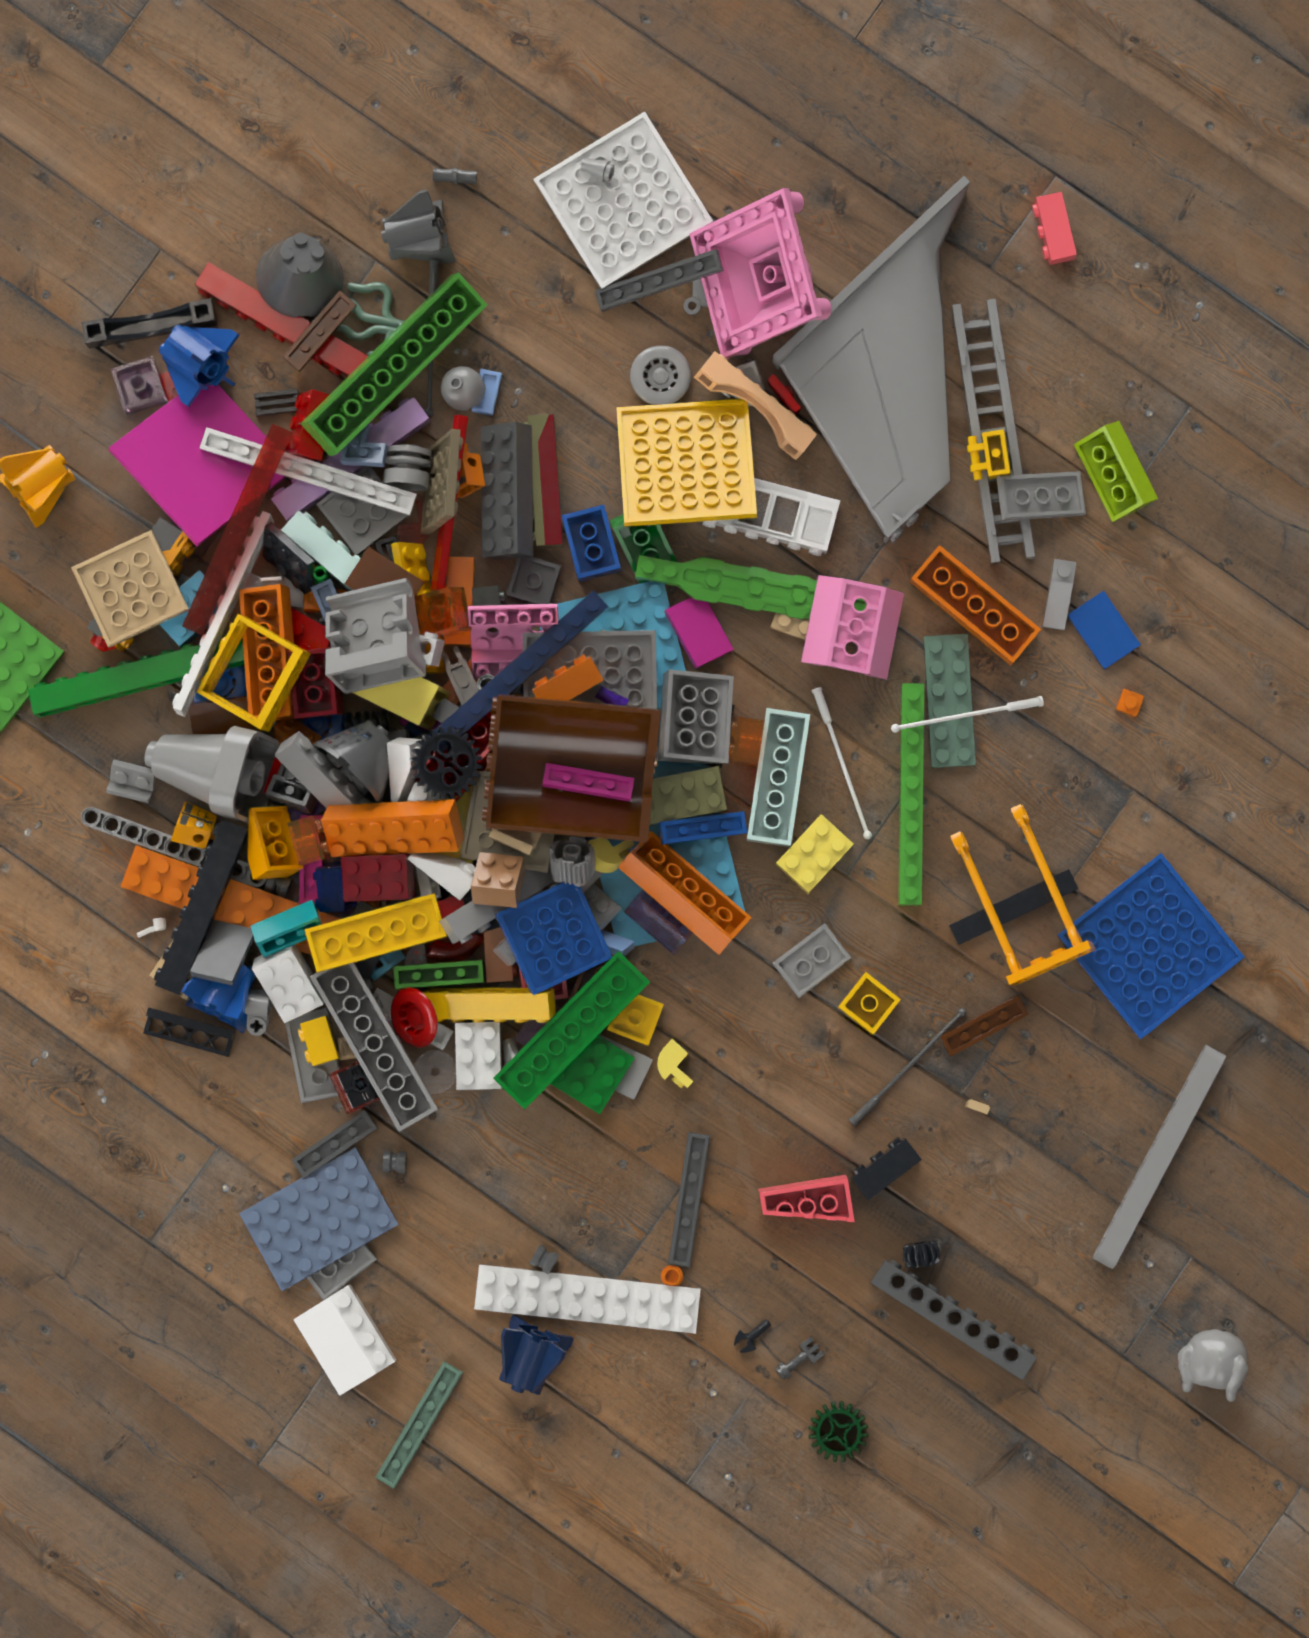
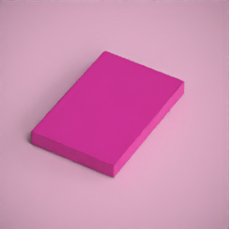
M691 597L664 611L695 669L734 650L708 602L695 600Z

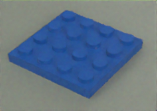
M562 882L519 902L517 908L509 907L495 914L530 993L533 995L612 958L581 887L575 886L573 883L565 884V882Z

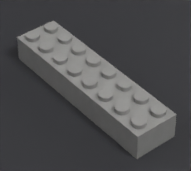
M352 963L311 975V980L397 1130L401 1132L439 1110L357 965Z

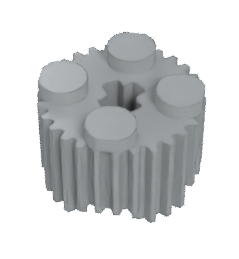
M571 836L569 840L564 839L560 843L559 841L553 842L550 848V866L553 880L555 882H565V884L573 883L575 886L580 887L585 885L589 877L594 875L595 851L592 845L586 842L584 836Z

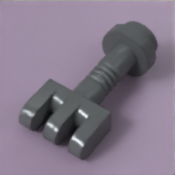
M812 1336L799 1345L802 1352L794 1357V1359L785 1365L782 1362L778 1364V1368L775 1370L783 1380L792 1377L790 1372L805 1360L809 1359L811 1363H814L825 1354L823 1351H819L816 1355L813 1354L819 1348V1345L816 1343L811 1348L808 1347V1344L814 1340Z

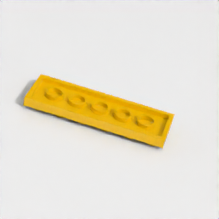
M405 542L391 544L394 563L425 582L415 597L419 634L425 635V632L438 634L437 639H441L438 633L437 615L433 604L434 597L430 590V574L427 570L426 552L423 544ZM430 643L425 647L427 654L431 651ZM442 656L439 667L426 664V674L445 673V663Z
M435 893L305 929L317 973L447 937L445 930L439 922L442 918Z

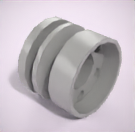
M409 444L388 446L387 455L389 457H386L385 462L394 466V468L384 470L383 484L405 491L428 490L430 474L420 469L431 467V462L426 460L432 457L431 450Z

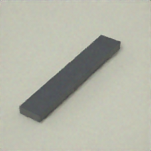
M715 249L620 281L603 289H597L595 293L600 311L604 312L723 272L724 269L719 251Z
M688 1132L668 1265L690 1268L710 1135Z

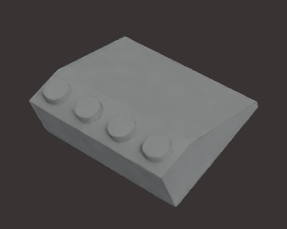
M671 669L663 674L658 761L728 764L734 676Z

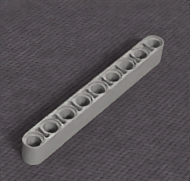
M88 807L81 813L83 824L92 829L197 867L201 864L204 865L207 859L204 856L207 848L201 849L179 843V852L171 853L170 845L173 841H170L172 836L94 807ZM91 812H96L98 816L96 822L89 823L87 820L88 815ZM117 820V829L110 831L108 829L109 821ZM132 827H137L139 830L138 836L133 839L130 838L129 830ZM157 834L160 838L159 843L156 846H151L149 838ZM199 849L201 852L200 859L192 861L190 857L191 852ZM241 860L237 861V864L242 866V873L239 876H233L232 874L230 879L255 888H262L266 885L267 879H263L257 884L254 883L249 863Z

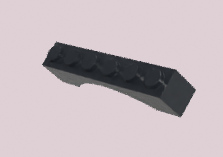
M211 298L189 302L172 309L146 315L101 318L81 322L84 341L89 349L171 334L172 329L176 325L198 328L218 325L214 303Z

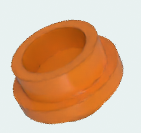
M666 1266L662 1270L661 1280L664 1285L678 1286L683 1280V1272L678 1266Z

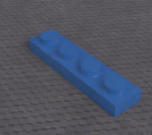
M744 811L658 823L661 845L748 833Z

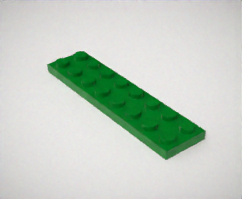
M618 951L493 1079L525 1110L641 993L650 981Z

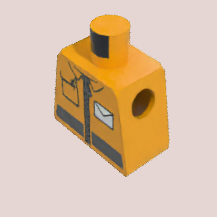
M185 801L170 841L205 849L208 840H214L216 837L213 835L217 816Z

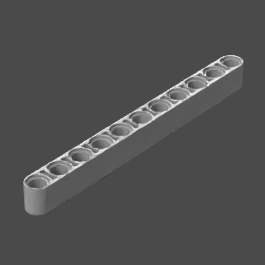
M1205 1045L1101 1239L1093 1255L1094 1260L1111 1269L1117 1264L1226 1057L1223 1053L1208 1045Z

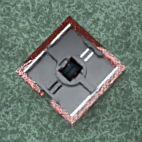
M358 1061L354 1062L351 1068L347 1065L329 1074L347 1115L380 1100Z

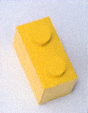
M327 1016L300 1023L301 1029H298L301 1042L305 1041L308 1049L304 1051L307 1063H312V1066L315 1067L340 1059Z

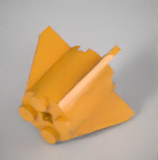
M50 445L41 450L4 456L0 459V469L3 472L0 475V483L8 488L14 498L17 497L20 501V506L26 511L36 528L45 522L65 487L76 480L74 474L64 466L67 463L60 453L56 454Z

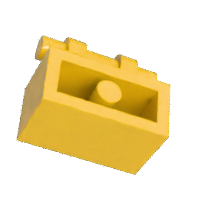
M1004 429L983 432V443L977 444L976 436L968 437L969 445L967 446V452L970 453L972 465H970V472H973L974 481L983 479V470L988 471L990 479H995L998 476L1012 475ZM984 450L986 462L980 463L979 451Z

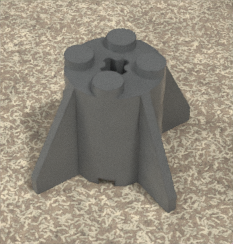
M427 189L417 192L389 217L382 218L385 230L381 231L383 242L389 245L388 251L392 261L410 258L424 261L439 260L440 263L444 264L455 262L454 254L448 242V233H444L443 226H446L443 217V200L432 202Z

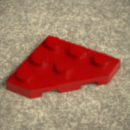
M291 608L295 645L304 650L331 647L329 640L326 638V626Z

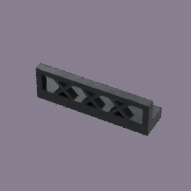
M148 1007L146 1013L148 1018L143 1034L229 1057L236 1031ZM153 1018L162 1020L165 1029L158 1033L150 1031ZM166 1022L173 1023V1024L168 1027V1025H167ZM177 1025L183 1026L187 1033L179 1039L175 1038L170 1030ZM187 1028H191V1029H195V1030H193L192 1032H189V1030H188ZM168 1031L170 1036L164 1035L162 1033ZM202 1031L208 1040L202 1044H196L191 1035ZM209 1034H213V1035H216V1036L213 1037V1038H210ZM189 1037L191 1042L185 1041L183 1039ZM219 1037L229 1039L226 1050L216 1049L213 1040ZM210 1043L212 1048L204 1045Z

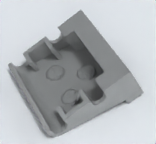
M407 578L326 597V601L331 607V612H326V638L329 640L331 648L326 649L325 675L344 694L426 676V660L422 657L414 591Z

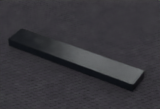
M1069 869L1053 876L1062 897L1078 889ZM1044 880L993 904V907L1001 925L1054 900ZM985 909L949 925L958 945L993 929Z

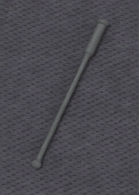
M429 260V296L438 288L439 260ZM433 360L428 365L427 409L425 410L428 417L433 415V410L431 409Z
M960 1008L958 1014L878 1095H873L848 1120L857 1127L858 1123L880 1102V1098L939 1040V1036L943 1035L960 1017L966 1015V1010Z

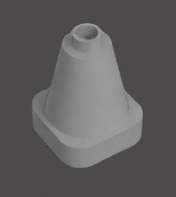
M237 726L231 727L227 734H166L161 736L158 741H151L145 751V764L151 767L152 773L156 778L209 804L210 810L213 813L248 824L250 808L268 807L269 798L263 792L275 754L279 748V741L262 732Z

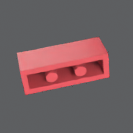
M1062 192L1036 197L1034 205H1032L1034 218L1038 217L1039 220L1037 232L1039 239L1043 238L1044 247H1042L1044 259H1048L1049 265L1075 260L1077 253Z

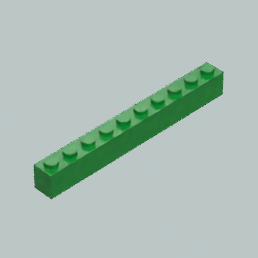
M243 637L225 670L245 665ZM188 644L182 646V650H165L159 656H142L139 658V661L132 663L130 660L122 661L116 667L103 666L98 668L97 672L89 673L85 671L77 673L74 678L61 677L55 679L54 683H37L34 685V688L28 689L33 715L42 718L181 682L186 673L189 674L192 667V657L194 654H198L201 646ZM219 644L214 652L213 657L216 656L219 650Z

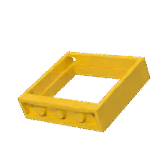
M238 614L234 622L230 623V630L226 637L220 641L219 650L216 656L210 660L209 669L205 676L200 679L201 684L196 692L260 730L269 732L311 653L250 618ZM248 626L293 652L258 718L213 692Z

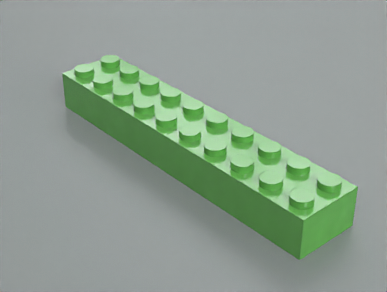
M459 272L450 275L300 424L329 456L337 455L488 304Z

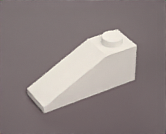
M398 737L387 743L391 802H407L416 780L412 777L417 773L416 770H410V767L415 766V762L409 759L416 757V754L411 750L419 749L416 741H421V739Z
M413 853L408 857L410 862L459 900L471 888L476 867L466 863L464 860L437 853Z

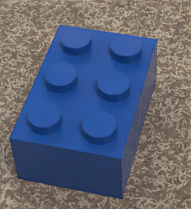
M604 504L562 515L578 582L621 572Z

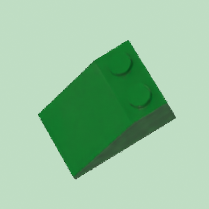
M624 514L609 520L634 574L636 573L639 555L677 562L660 524L624 527ZM637 579L638 582H639V584L644 583V582L647 581V580Z

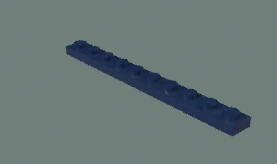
M593 590L562 617L558 624H554L435 729L436 733L438 734L439 727H443L445 733L448 727H452L453 733L457 729H461L460 736L462 737L492 711L493 697H497L498 694L510 695L608 609L607 604ZM440 742L439 750L444 753L448 749V745L445 742Z

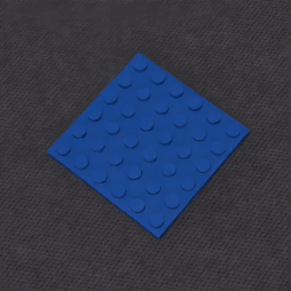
M1162 853L1153 858L1073 922L1082 941L1088 940L1093 942L1096 949L1076 960L1140 1040L1244 958V955ZM1065 928L1057 936L1066 948L1069 949L1073 946Z

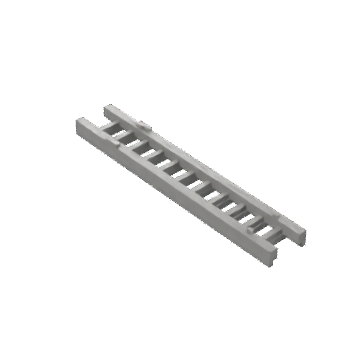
M996 299L986 301L989 320L984 321L980 319L964 323L961 304L952 305L951 311L970 436H976L978 444L982 443L981 437L983 432L1004 429L1008 442V454L1012 468L1011 474L1022 475ZM990 327L992 341L967 345L965 331ZM993 349L995 363L970 366L968 352ZM997 371L998 384L981 387L973 386L972 373ZM1000 391L1001 406L977 409L975 395ZM1003 413L1005 427L980 430L978 416ZM979 451L980 463L985 462V451ZM983 470V479L977 481L990 565L1000 563L998 546L1023 543L1025 559H1034L1035 552L1030 519L1002 521L1001 514L993 515L991 503L1000 502L999 493L990 494L988 482L997 481V478L990 479L988 472ZM1020 521V534L996 536L995 525Z

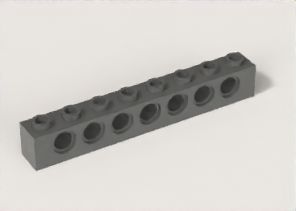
M890 1259L889 1262L886 1260L882 1262L870 1283L1022 1380L1025 1378L1037 1358L1033 1355L1035 1350L1024 1343L1021 1347L1015 1344L1014 1340L1016 1338L1005 1331L1001 1335L995 1331L997 1326L985 1319L984 1322L976 1319L977 1313L967 1307L965 1310H962L957 1306L959 1302L949 1295L946 1298L940 1296L938 1288L930 1283L927 1286L919 1282L921 1277L913 1272L904 1273L900 1270L902 1265ZM896 1275H900L904 1279V1284L899 1288H895L892 1285V1278ZM915 1287H919L923 1291L922 1297L918 1300L911 1298V1290ZM935 1299L940 1300L942 1304L941 1309L937 1312L931 1311L929 1307L930 1302ZM952 1312L960 1314V1321L956 1324H951L948 1320L949 1314ZM977 1324L979 1326V1333L976 1336L968 1334L967 1329L969 1325ZM996 1336L998 1338V1345L995 1348L987 1346L986 1341L988 1337ZM1009 1348H1015L1017 1351V1356L1014 1360L1006 1359L1005 1353Z

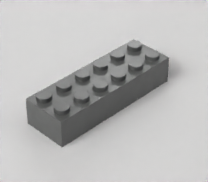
M519 422L481 427V462L485 487L481 488L482 557L493 560L533 556L532 426Z

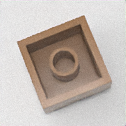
M480 852L471 883L473 904L517 908L525 878L524 857Z

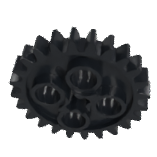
M439 727L438 734L432 729L430 730V737L427 734L422 735L424 742L416 741L419 749L411 750L416 754V757L409 759L415 762V766L410 767V770H416L417 772L412 778L420 779L417 784L418 787L425 785L424 793L432 790L431 797H436L439 793L441 800L445 799L446 794L449 799H454V792L458 797L463 796L462 789L465 792L470 791L468 784L476 785L473 777L478 778L481 776L476 772V769L483 767L477 764V761L481 760L482 757L475 754L480 748H472L475 740L468 742V733L461 737V729H457L453 733L452 727H448L445 733L443 727ZM440 742H445L448 745L447 753H442L439 750ZM430 751H434L439 758L431 755ZM459 755L464 756L466 759L464 767L459 766L457 763ZM429 759L435 763L434 771H429L426 767V762ZM448 759V765H450L451 767L444 768V762L442 760ZM453 768L459 770L462 773V775L459 776L458 773L455 770H453ZM446 773L451 774L453 777L451 785L446 784L444 781Z

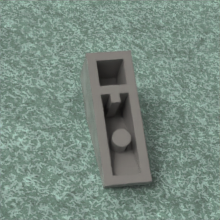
M1059 559L1053 560L1042 627L1065 630L1076 562Z

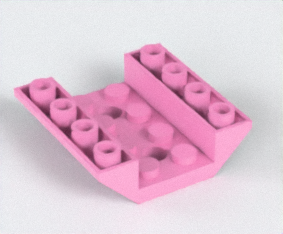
M818 575L801 662L858 672L866 676L887 680L904 593L887 587L849 579ZM856 599H863L865 601L866 607L863 611L855 609L854 602ZM848 642H853L857 646V651L853 655L848 654L845 650Z
M558 605L468 606L472 645V675L474 679H479V677L485 674L495 677L523 653V633L546 632L554 624H558ZM535 626H539L542 628V630L534 631L532 630V628ZM494 627L497 628L498 631L492 633L489 632L487 629Z

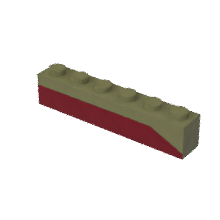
M554 414L527 416L528 422H524V424L532 426V498L534 506L533 522H535L533 543H536L537 549L563 547Z

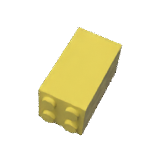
M422 677L353 692L428 731L432 730L436 719L432 717L436 705L443 698L447 699L450 694L446 689Z

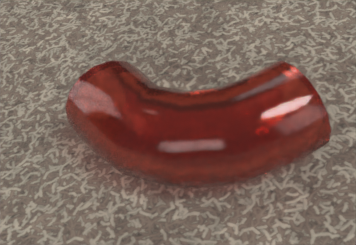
M472 932L473 938L463 944L460 941L453 944L452 942H444L439 939L431 941L425 958L440 963L461 962L474 954L482 944L484 937L481 934L474 935Z

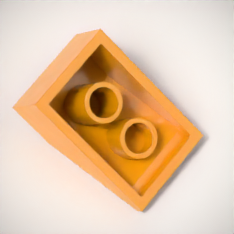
M287 806L249 809L247 859L253 880L289 877L303 869Z

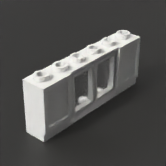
M754 478L757 518L701 521L703 526L709 528L720 526L728 533L736 534L739 531L745 533V537L751 539L762 537L770 544L779 545V542L788 544L787 547L800 551V548L809 550L808 553L821 556L822 553H827L840 500Z

